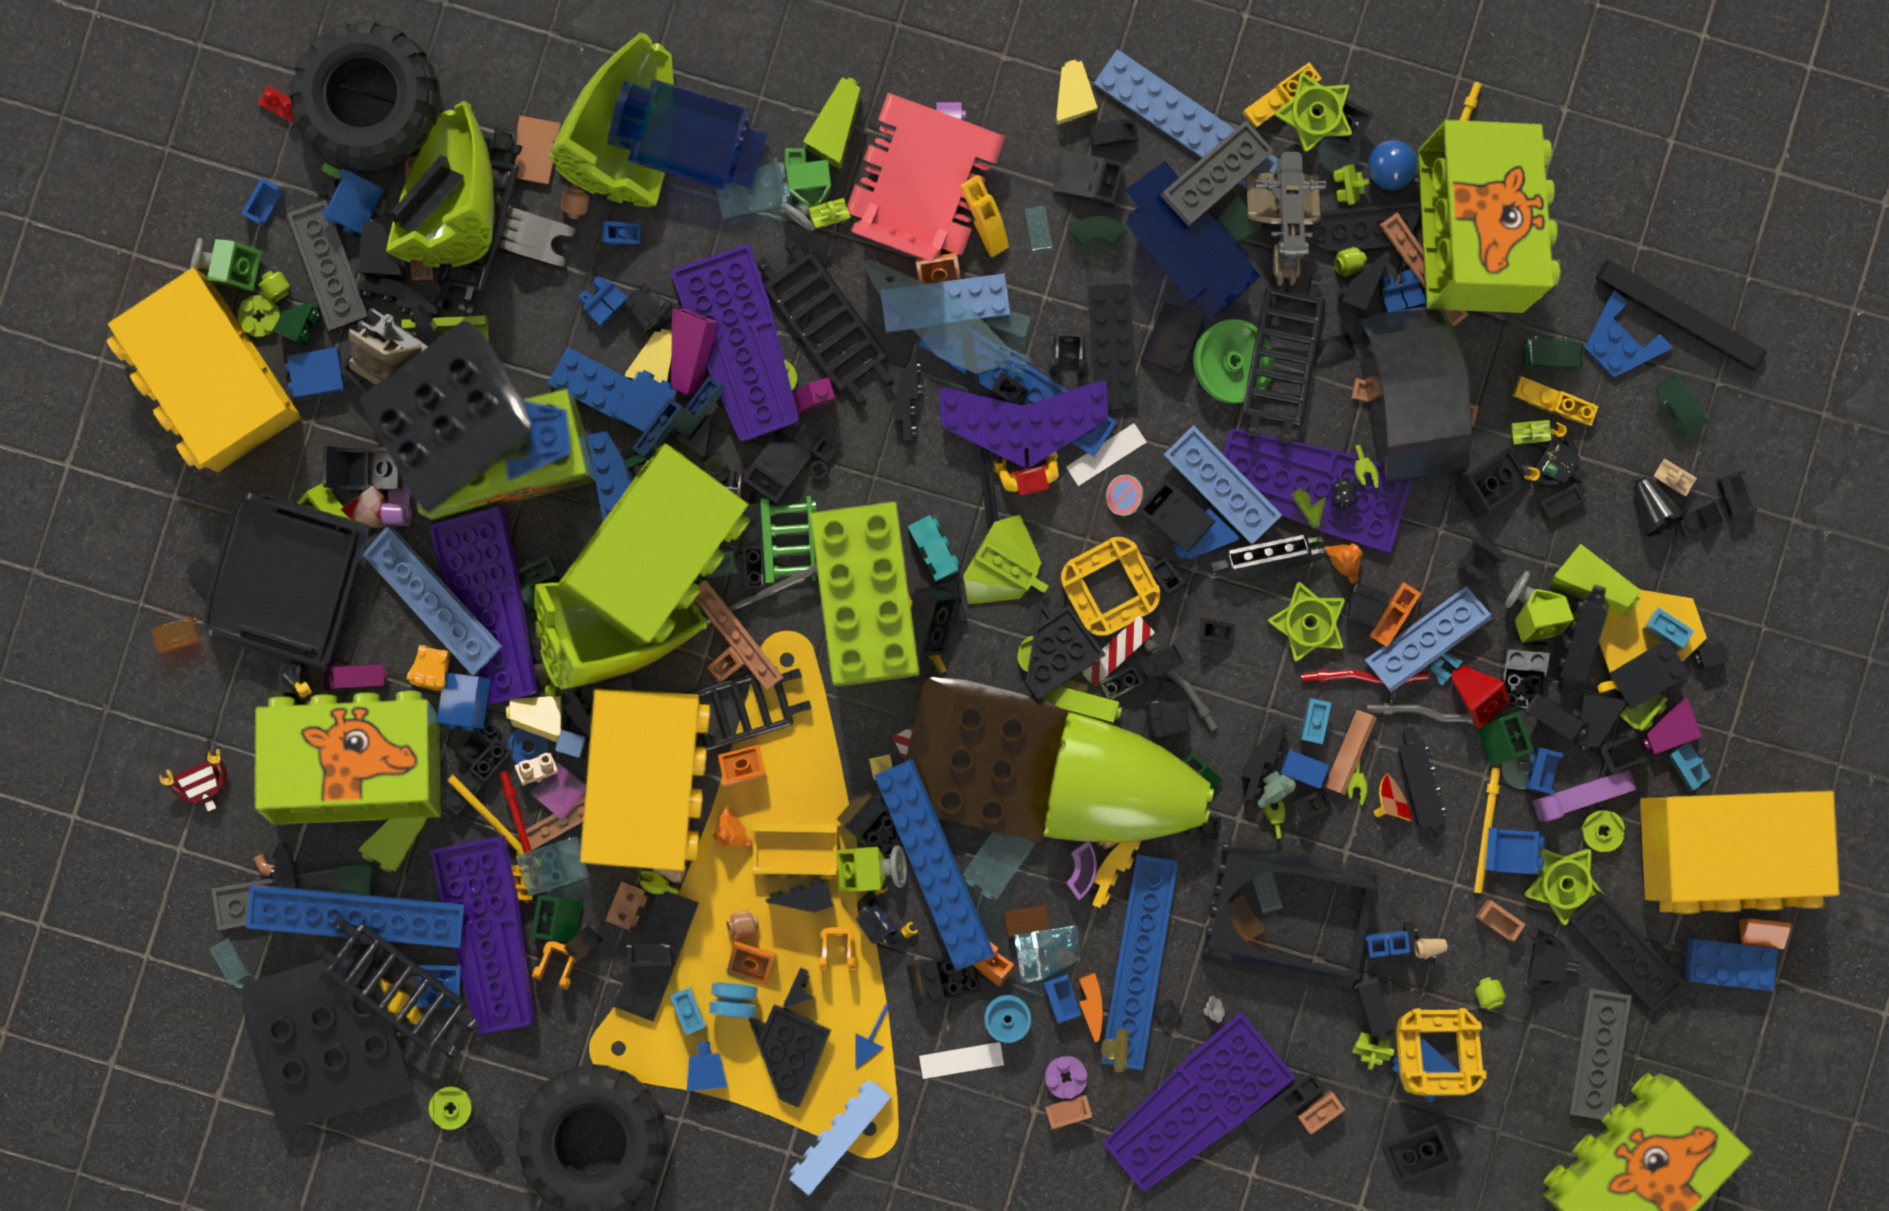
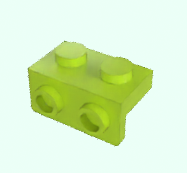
M1657 694L1633 709H1630L1627 704L1619 714V717L1637 732L1646 731L1653 724L1651 719L1655 714H1661L1666 708L1665 702L1668 699Z

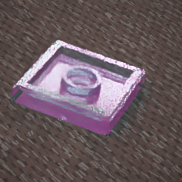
M556 762L555 765L558 773L543 778L530 794L558 818L563 820L587 791V785L560 763Z

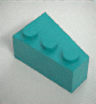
M929 515L908 526L935 583L958 573L960 564L955 555L951 556L948 550L951 547L947 538L941 537L938 531L941 527L936 518L932 519Z

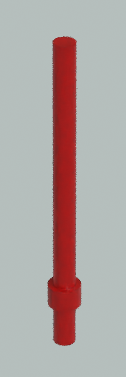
M508 771L500 773L504 787L502 791L511 809L536 894L545 892L515 797L517 793L515 787H512Z

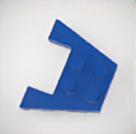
M1616 290L1610 294L1584 347L1613 378L1672 348L1659 334L1643 349L1613 319L1628 304Z
M524 400L532 423L530 435L533 440V446L528 450L529 458L506 460L508 480L516 479L571 454L568 413L566 409Z

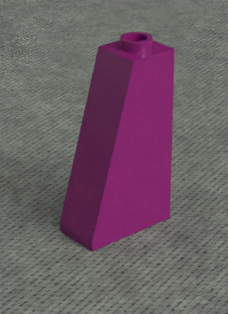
M673 309L671 384L673 389L679 391L678 394L690 397L691 394H696L702 386L718 322L686 309Z

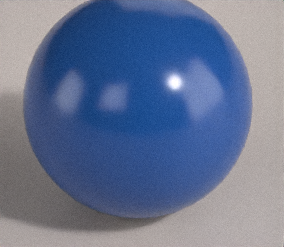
M1388 140L1379 144L1372 151L1368 161V171L1372 180L1379 187L1386 190H1400L1408 186L1416 177L1418 158L1415 151L1408 144L1398 140Z

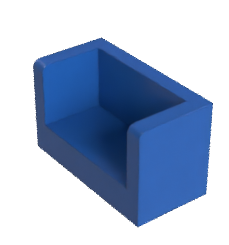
M261 177L241 214L258 225L265 227L285 191Z
M1536 747L1525 788L1553 795L1554 790H1551L1556 768L1559 758H1563L1564 754Z
M1288 750L1279 774L1320 789L1329 765Z
M1068 974L1044 982L1057 1023L1082 1015Z

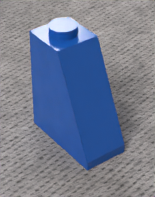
M1208 509L1206 513L1216 522L1189 552L1174 544V553L1182 560L1184 558L1190 560L1232 544L1239 537L1216 514Z

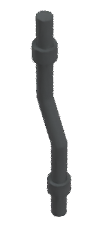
M816 564L804 571L799 570L793 573V576L728 605V608L733 613L796 583L801 584L806 581V578L818 573V566ZM705 616L707 624L712 623L710 618Z
M1150 637L1143 644L1145 650L1150 652V654L1158 650L1156 648L1158 645ZM1172 669L1163 673L1185 690L1197 709L1196 713L1200 718H1203L1210 731L1216 729L1218 726L1209 714L1211 711L1207 705L1202 703L1191 684Z
M1392 703L1367 705V713H1384V715L1418 713L1440 722H1468V724H1474L1469 713L1443 714L1421 705H1393Z

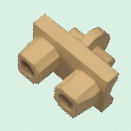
M1663 459L1653 476L1683 496H1687L1697 479L1666 459Z
M545 753L540 755V757L529 761L525 760L515 765L522 786L537 781V783L542 782L543 778L558 773L551 753Z

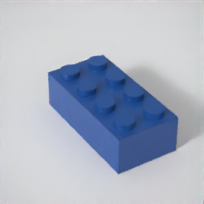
M567 347L548 385L557 391L567 389L578 402L623 425L625 424L624 421L613 415L632 380Z
M1688 938L1684 980L1774 991L1778 949Z

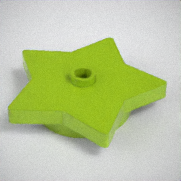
M1302 72L1299 75L1294 99L1276 111L1274 116L1296 129L1305 153L1324 137L1350 136L1352 131L1342 111L1349 85L1322 86ZM1312 110H1318L1319 116H1315Z
M1298 582L1289 607L1268 619L1271 625L1288 636L1295 662L1316 647L1343 648L1336 621L1345 599L1318 598L1302 583ZM1311 619L1313 625L1310 627L1306 626L1305 620Z
M1542 849L1541 858H1544V868L1540 870V875L1524 894L1526 897L1548 903L1563 925L1568 923V918L1580 905L1600 890L1590 874V849H1584L1565 857ZM1566 879V885L1562 886V881Z

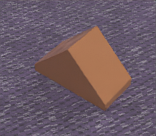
M731 646L707 668L716 680L721 682L746 664Z

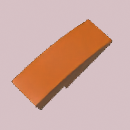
M1402 582L1378 620L1375 630H1372L1369 636L1388 647L1420 597L1421 592Z
M990 942L995 955L973 965L1000 987L1012 974L1014 964L998 953L999 948Z
M1095 973L1079 978L1086 999L1079 1001L1093 1039L1097 1042L1099 1041L1102 1029L1103 1011L1100 987Z

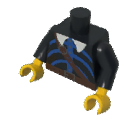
M887 886L881 890H869L857 902L858 914L856 921L872 944L880 943L885 947H892L904 940V937L910 938L918 931L915 930L913 932L909 929L913 922L906 924L900 931L876 898V895L887 891Z

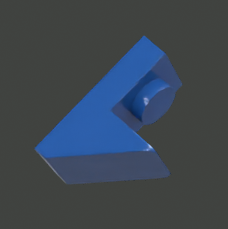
M602 222L603 243L607 246L612 247L618 244L637 246L641 244L639 223Z

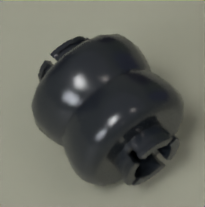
M1347 477L1337 478V482L1331 484V491L1333 493L1332 503L1339 505L1338 508L1340 509L1352 508L1351 504L1358 501L1356 494L1357 484L1350 481V478Z

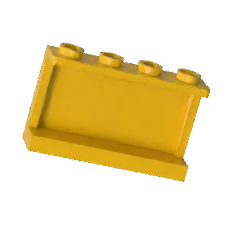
M753 823L752 874H757V878H769V874H778V878H790V874H799L800 879H811V875H820V879H832V875H837L838 824Z

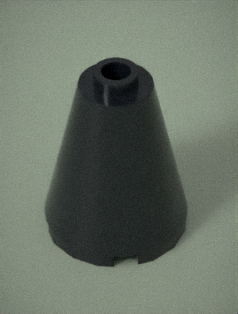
M1644 476L1635 482L1636 485L1633 489L1645 531L1649 537L1662 533L1661 530L1666 528L1669 530L1685 519L1684 512L1652 478Z

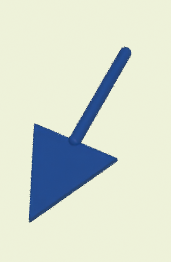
M888 1004L884 1006L868 1039L856 1033V1068L884 1048L872 1042V1039L889 1007Z

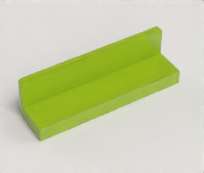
M486 316L433 318L442 336L460 322L467 321L489 342L488 318ZM411 319L402 320V329L413 336V331L416 330L415 322L412 323Z

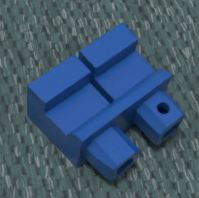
M1412 270L1400 273L1402 283L1395 285L1393 275L1381 278L1382 290L1380 294L1385 313L1417 308L1426 304L1419 279H1415Z
M598 276L592 283L598 292L592 296L587 290H584L578 298L584 305L585 311L602 328L615 315L602 301L617 313L625 305L624 302L628 297L611 281L607 282Z
M1407 931L1366 935L1368 956L1370 958L1387 956L1389 954L1410 953Z

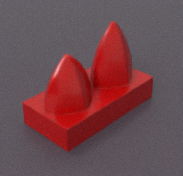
M268 85L258 104L295 125L291 114V99Z

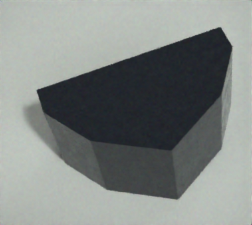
M1427 306L1357 317L1354 322L1383 485L1467 471L1470 466L1472 438L1468 371L1453 324L1445 311L1427 309Z

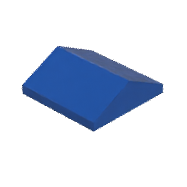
M419 965L460 997L461 966ZM419 976L417 988L423 981V979H421ZM430 985L418 1000L417 1008H429L440 992ZM447 998L440 1006V1008L456 1007V1005Z

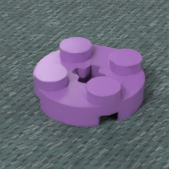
M1061 1056L1050 1062L1045 1072V1080L1052 1094L1059 1098L1071 1099L1084 1090L1087 1083V1072L1082 1062L1075 1057ZM1070 1072L1072 1080L1063 1083V1078L1060 1076L1061 1073L1066 1074Z

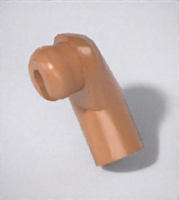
M263 854L253 858L260 873L270 877L271 868L275 866L268 864Z

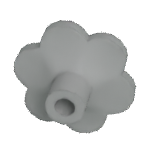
M1211 996L1206 1004L1207 1008H1204V1014L1209 1016L1211 1020L1219 1023L1222 1021L1225 1011L1222 1008L1221 1000Z

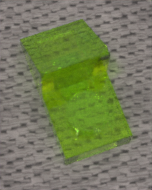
M1299 488L1291 495L1312 528L1316 529L1320 525L1326 497L1311 506L1309 503L1312 501L1306 491L1302 492Z

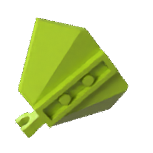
M1020 514L994 522L963 575L967 604L1021 599L1030 586H1033L1042 593H1045L1048 585L1035 578L1041 561Z

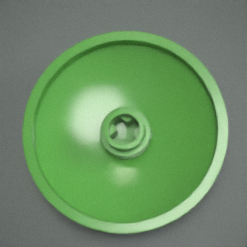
M1238 319L1218 322L1210 326L1201 335L1194 351L1196 376L1202 387L1211 396L1226 403L1244 402L1257 327L1253 324ZM1264 336L1262 347L1272 349L1268 339ZM1261 356L1259 368L1274 370V358ZM1257 376L1255 388L1265 390L1271 378Z

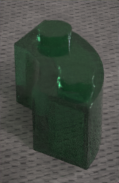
M1093 216L1074 223L1068 228L1067 233L1081 247L1094 241L1105 242L1112 247L1126 233L1127 227L1108 217Z
M1533 336V340H1524L1523 365L1560 369L1582 368L1583 343L1575 342V338L1564 337L1562 340H1545V336Z
M1676 373L1655 386L1658 394L1656 399L1662 407L1665 406L1673 418L1672 423L1677 431H1682L1689 436L1708 423L1695 396Z

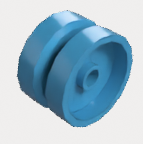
M713 982L711 994L716 997H722L724 1000L711 1001L709 1013L734 1018L755 1017L756 1005L743 1002V1000H754L757 998L758 987Z
M1001 995L993 999L987 1006L985 1026L989 1034L996 1040L1004 1043L1015 1042L1023 1038L1029 1031L1031 1014L1026 1003L1019 997ZM1006 1015H1010L1012 1017L1010 1023H1006V1021H1004V1017Z

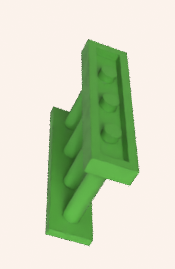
M807 496V503L774 506V504H770L769 499H760L766 584H775V579H779V576H793V573L799 570L804 571L816 565L810 514L816 513V501H812L811 496ZM808 512V524L775 526V524H771V516H775V514ZM809 533L810 545L788 547L773 545L772 537H776V535ZM810 553L811 566L787 568L774 566V558H777L779 555ZM819 574L813 575L812 580L817 581Z

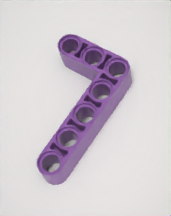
M404 481L402 489L388 490V504H382L381 520L382 523L388 526H411L412 493Z
M1628 769L1620 774H1612L1554 793L1553 795L1533 800L1532 802L1538 820L1549 821L1564 816V813L1634 791L1636 786L1631 771Z

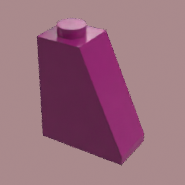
M829 378L808 383L793 393L798 414L836 404Z
M383 664L332 667L328 671L323 670L324 691L384 686L387 678Z
M1688 698L1679 699L1643 734L1645 739L1642 741L1647 752L1656 754L1701 738L1702 735Z

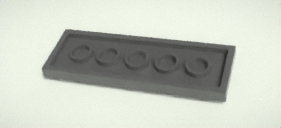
M1245 121L1162 192L1160 196L1190 226L1269 157L1274 150Z
M323 200L287 213L326 326L328 331H332L369 318L360 291L357 289V282L337 226L324 221L326 217L320 214L322 210L326 211L329 205L327 200Z
M338 868L298 874L299 889L341 893ZM267 879L211 888L217 930L246 926L250 885L280 887V885H272L273 880Z
M1588 988L1569 1114L1601 1120L1608 1112L1610 1116L1613 1114L1611 1109L1615 1106L1631 995Z

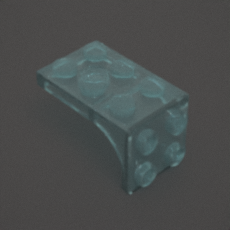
M774 158L772 163L763 167L714 178L723 220L781 207L782 203L788 204L787 199H790L791 196L787 182L783 183L782 180L786 178L783 162L778 163V159Z
M992 832L962 875L965 876L964 881L973 888L975 885H978L983 889L981 893L990 900L993 897L998 899L1005 886L1036 843Z

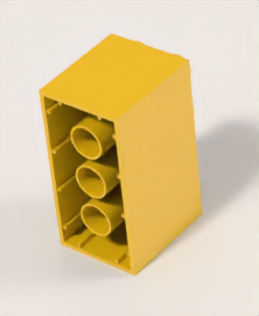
M194 267L108 323L115 334L107 340L110 348L119 360L123 361L125 359L130 366H136L138 370L130 375L133 383L142 395L146 396L148 394L153 401H159L161 405L155 408L153 412L166 431L171 429L176 436L179 434L184 440L177 444L176 447L189 466L195 465L198 470L206 467L219 473L302 418L246 332L240 326L213 282L207 280V277Z
M603 686L596 688L580 862L684 871V860L696 861L699 831L687 830L688 817L700 818L702 789L691 788L692 775L704 776L706 747L694 746L696 732H708L710 705L698 704L699 695Z
M1833 791L1640 798L1645 900L1659 901L1660 912H1700L1699 901L1701 902V910L1739 911L1741 910V901L1742 908L1824 907V895H1839Z

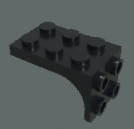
M325 446L323 449L322 481L324 488L364 491L373 484L378 490L402 489L403 479L385 447L342 448Z

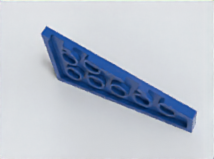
M607 431L587 435L603 521L634 480Z

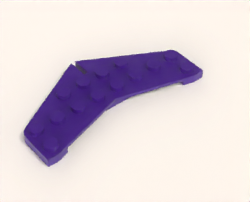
M1107 381L1094 382L1026 406L954 389H939L940 421L944 429L1025 468L1024 449L1028 448L1030 468L1101 424L1108 417Z

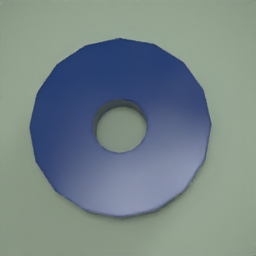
M518 728L510 735L508 741V748L512 750L510 756L517 764L525 760H532L540 757L542 754L549 753L550 741ZM527 740H531L534 743V749L531 752H526L523 749V744Z

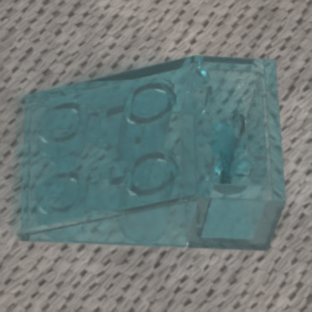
M577 836L516 856L528 896L590 877L585 862H580L581 848Z
M1077 926L1014 935L1021 983L1044 980L1081 960Z

